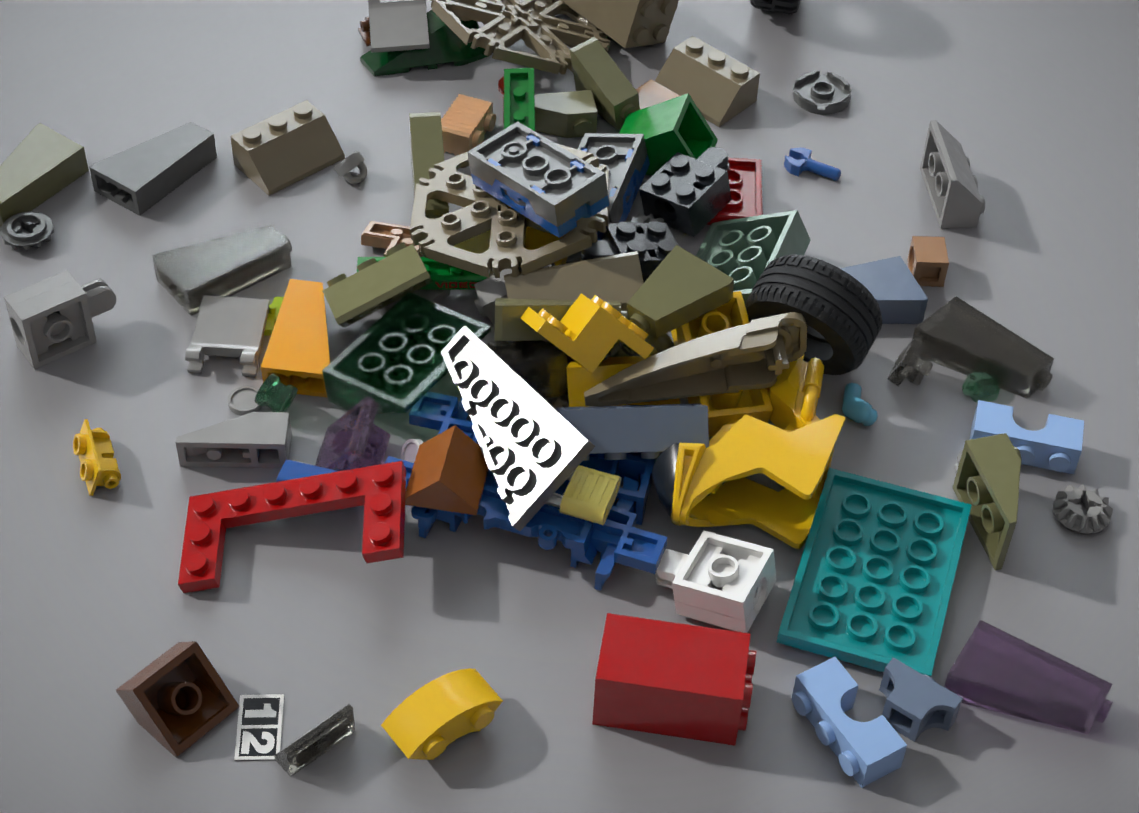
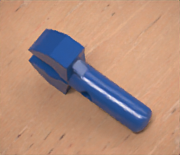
M804 147L791 148L789 156L785 155L784 167L790 174L799 177L803 171H810L835 181L841 176L840 169L813 160L811 158L812 150Z

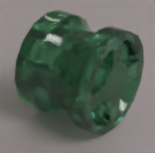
M273 373L261 385L256 394L255 403L259 406L271 408L272 412H286L294 401L298 388L292 384L285 385L281 382L280 377Z

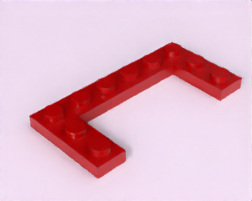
M403 461L190 496L178 586L183 593L220 587L226 528L363 505L362 555L366 564L404 558L406 468Z

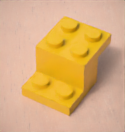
M581 293L560 321L543 308L539 313H536L528 307L520 317L536 332L591 373L595 371L618 340L644 359L654 349L653 346L645 341L648 336L645 331L633 322H630L618 310L596 295L590 300Z

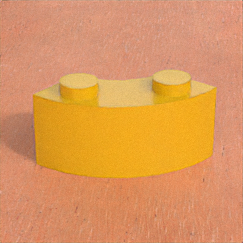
M461 669L442 675L416 690L391 712L381 726L408 759L434 760L456 739L471 732L481 731V729L489 725L494 718V712L503 700L476 669Z

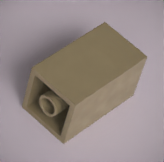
M679 0L561 1L622 47L631 48L665 43Z

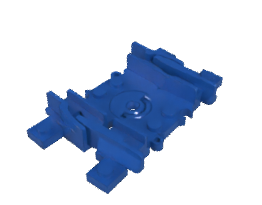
M424 390L418 391L409 413L410 425L439 430L438 434L453 426H457L479 445L472 429L473 422L471 417L465 411L461 402L463 400L462 397L458 404V397ZM641 452L626 453V459L605 460L604 453L590 454V460L582 461L579 464L624 478L623 488H619L604 525L562 514L559 511L560 508L544 504L521 531H518L510 522L508 517L510 513L506 503L501 500L497 490L499 486L494 473L490 470L488 472L477 515L484 516V529L497 527L527 537H538L539 546L545 550L555 548L557 540H560L565 548L571 549L570 566L577 568L579 561L592 565L597 551L601 552L600 563L595 572L594 589L602 590L605 581L612 573L615 563L655 574L667 546L666 536L635 528L636 524L642 525L644 520L646 502L653 479L652 468L656 462V459H642ZM388 456L385 463L403 461L406 468L407 488L414 463ZM565 480L555 493L564 495L570 481ZM413 506L411 510L412 517L418 519L419 537L422 538L427 537L436 519L450 523V531L456 532L462 520L467 524L469 518L473 516Z

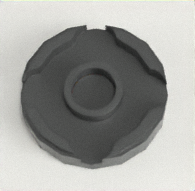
M811 71L802 74L796 79L793 88V98L799 107L808 112L820 115L835 114L848 107L851 100V86L843 77L835 73L827 72V75H820V71Z

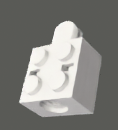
M703 531L689 555L665 549L655 573L656 583L673 589L676 614L733 631L748 633L776 582L774 549Z

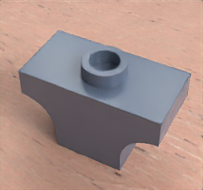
M892 658L885 667L879 689L887 697L882 715L895 731L913 742L918 739L923 731L930 728H941L949 731L956 721L963 700L962 697L938 684L933 678L922 675L895 658Z

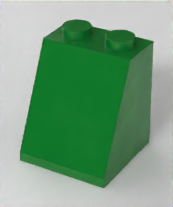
M689 93L629 113L619 133L644 134L650 163L645 175H654L677 152L698 159L708 148L715 147L718 141Z

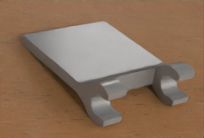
M368 0L371 53L430 48L426 0L380 3V0Z
M203 295L192 341L185 354V361H189L187 371L190 373H202L205 355L240 357V364H244L242 376L256 377L270 299Z

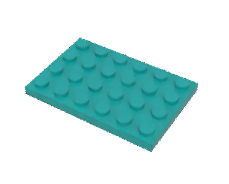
M829 468L778 631L776 643L830 658L836 657L838 660L884 672L891 659L895 658L922 675L931 677L972 504Z

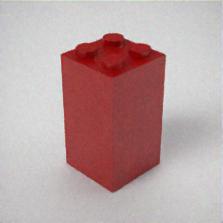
M607 613L595 677L592 724L735 746L738 730L746 731L748 711L751 704L752 675L754 674L756 651L749 650L751 634Z

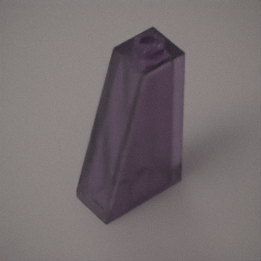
M982 620L979 621L950 669L944 685L946 689L962 697L963 704L1088 735L1095 721L1104 723L1113 705V702L1107 699L1113 684Z

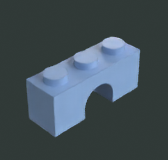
M978 400L972 421L970 439L1006 433L1013 446L1019 449L1022 465L1074 475L1082 452L1084 420L1049 414L1043 429L1031 431L1023 429L1015 423L1012 406Z
M833 657L796 675L792 702L796 711L800 715L806 716L814 726L816 735L821 743L829 746L838 757L843 771L848 776H853L860 787L863 788L901 768L907 744L883 715L868 722H858L852 720L844 713L853 708L859 685L838 659Z

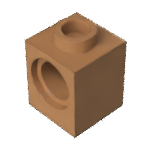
M912 236L907 262L910 272L920 286L944 287L949 266L945 237Z

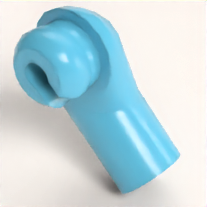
M856 383L847 384L844 389L842 404L844 415L857 423H862L864 426L873 425L878 417L877 411L872 408L871 404L861 399L862 388Z

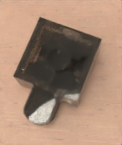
M543 340L512 343L508 341H491L487 343L490 349L544 399L568 395L567 354L554 347V344Z

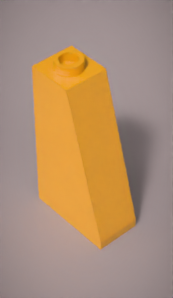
M289 280L261 364L264 390L332 398L333 385L323 282Z

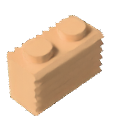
M458 94L451 107L441 118L444 153L447 151L455 156L460 155L484 141L485 133L487 131L491 132L496 123V114H493L492 102Z

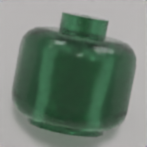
M972 372L966 377L962 386L963 394L970 395L971 399L977 403L978 400L987 402L996 400L1000 391L998 380L991 373Z

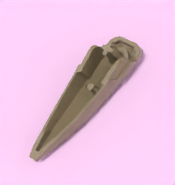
M790 312L754 319L748 324L731 327L676 345L625 368L585 391V405L603 407L723 393H738L740 390L772 387L777 381V375L782 374V369H789V362L796 361L806 352L807 325L805 318L801 313Z

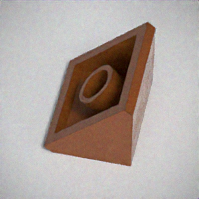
M453 426L420 444L406 488L405 505L477 516L489 472L480 446L457 426Z

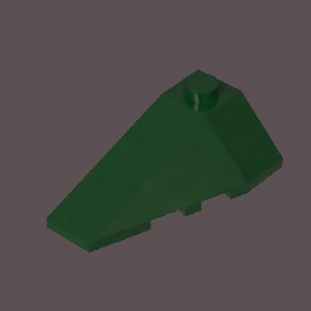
M430 10L427 12L430 48L373 53L370 50L360 57V61L376 77L407 73L411 70V67L427 66L428 70L437 69V64L453 62L454 67L462 66L489 56L484 55L486 49L482 47L472 49V42L466 45ZM461 20V24L465 27L479 29L477 21Z

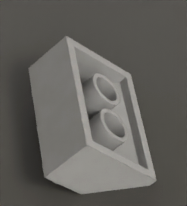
M931 120L920 170L940 229L977 227L980 214H983L985 211V199L978 192L977 177L971 173L969 156H965L962 145L939 122Z

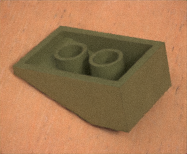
M1006 433L966 440L953 484V490L958 500L972 504L969 521L994 570H1000L1003 567L1017 523L1022 459L1019 449L1013 446Z

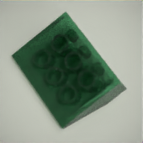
M408 292L322 370L328 401L355 414L406 413L449 372L441 352L465 325L481 340L491 332V326Z

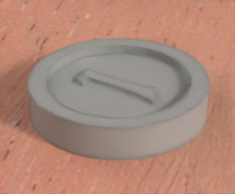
M253 386L235 388L228 396L229 409L241 416L251 412H258L263 406V395L259 389Z

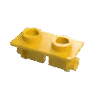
M84 419L80 433L74 436L73 452L79 456L81 463L80 478L86 482L89 496H93L96 486H105L108 489L117 487L121 480V473L116 458H113L114 450L109 433L102 428L91 430L88 419Z

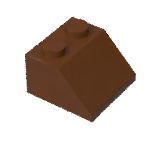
M197 641L178 642L116 689V692L137 723L176 757L240 707Z

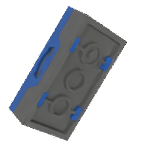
M518 121L467 152L473 184L559 238L577 227L576 221L580 218H590L609 206L605 172Z
M585 133L578 150L597 156L599 166L605 164L607 170L609 169V223L625 222L650 165L644 134ZM596 231L597 240H602L603 232Z

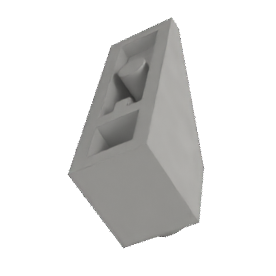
M251 412L178 436L175 443L179 464L186 467L282 468L285 460H289L292 440L290 415L288 412Z

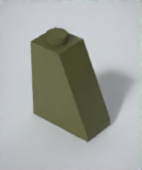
M593 37L570 49L576 91L592 90L597 114L618 130L623 126L629 113L640 110L639 95L598 39Z
M676 244L627 302L628 320L654 338H658L728 303L733 298L734 279Z

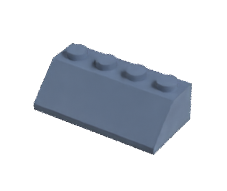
M693 403L556 407V410L595 445L594 449L583 461L590 460V454L604 453L605 460L626 459V453L641 452L642 459H657L661 453L675 443L705 444L706 448L709 447L708 406Z

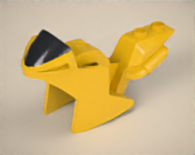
M803 355L796 361L789 362V369H782V374L777 376L775 385L767 388L773 408L769 419L774 425L745 414L737 423L722 426L709 440V447L707 448L705 444L675 443L657 457L652 468L654 485L659 501L670 516L673 524L693 527L752 524L793 548L800 549L808 538L828 470L831 467L836 441L846 420L845 417L838 414L822 420L816 416L824 373V365L820 359L814 357L809 362L803 361ZM761 473L782 485L785 489L777 492L745 477Z

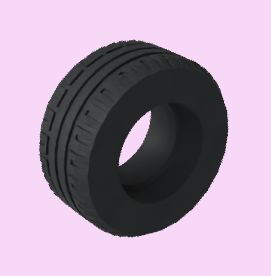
M784 255L771 261L761 274L745 303L749 322L754 319L790 312L801 313L807 325V349L804 353L803 361L809 362L814 357L820 359L824 365L823 374L842 375L857 369L864 361L882 328L881 310L870 291L842 269L810 256Z

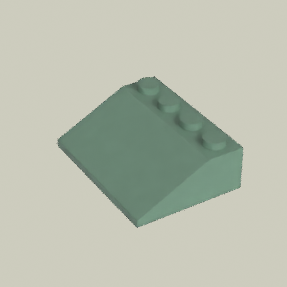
M798 210L713 222L696 256L734 279L733 292L741 291L745 304L761 274L771 261L784 255H804L811 239Z

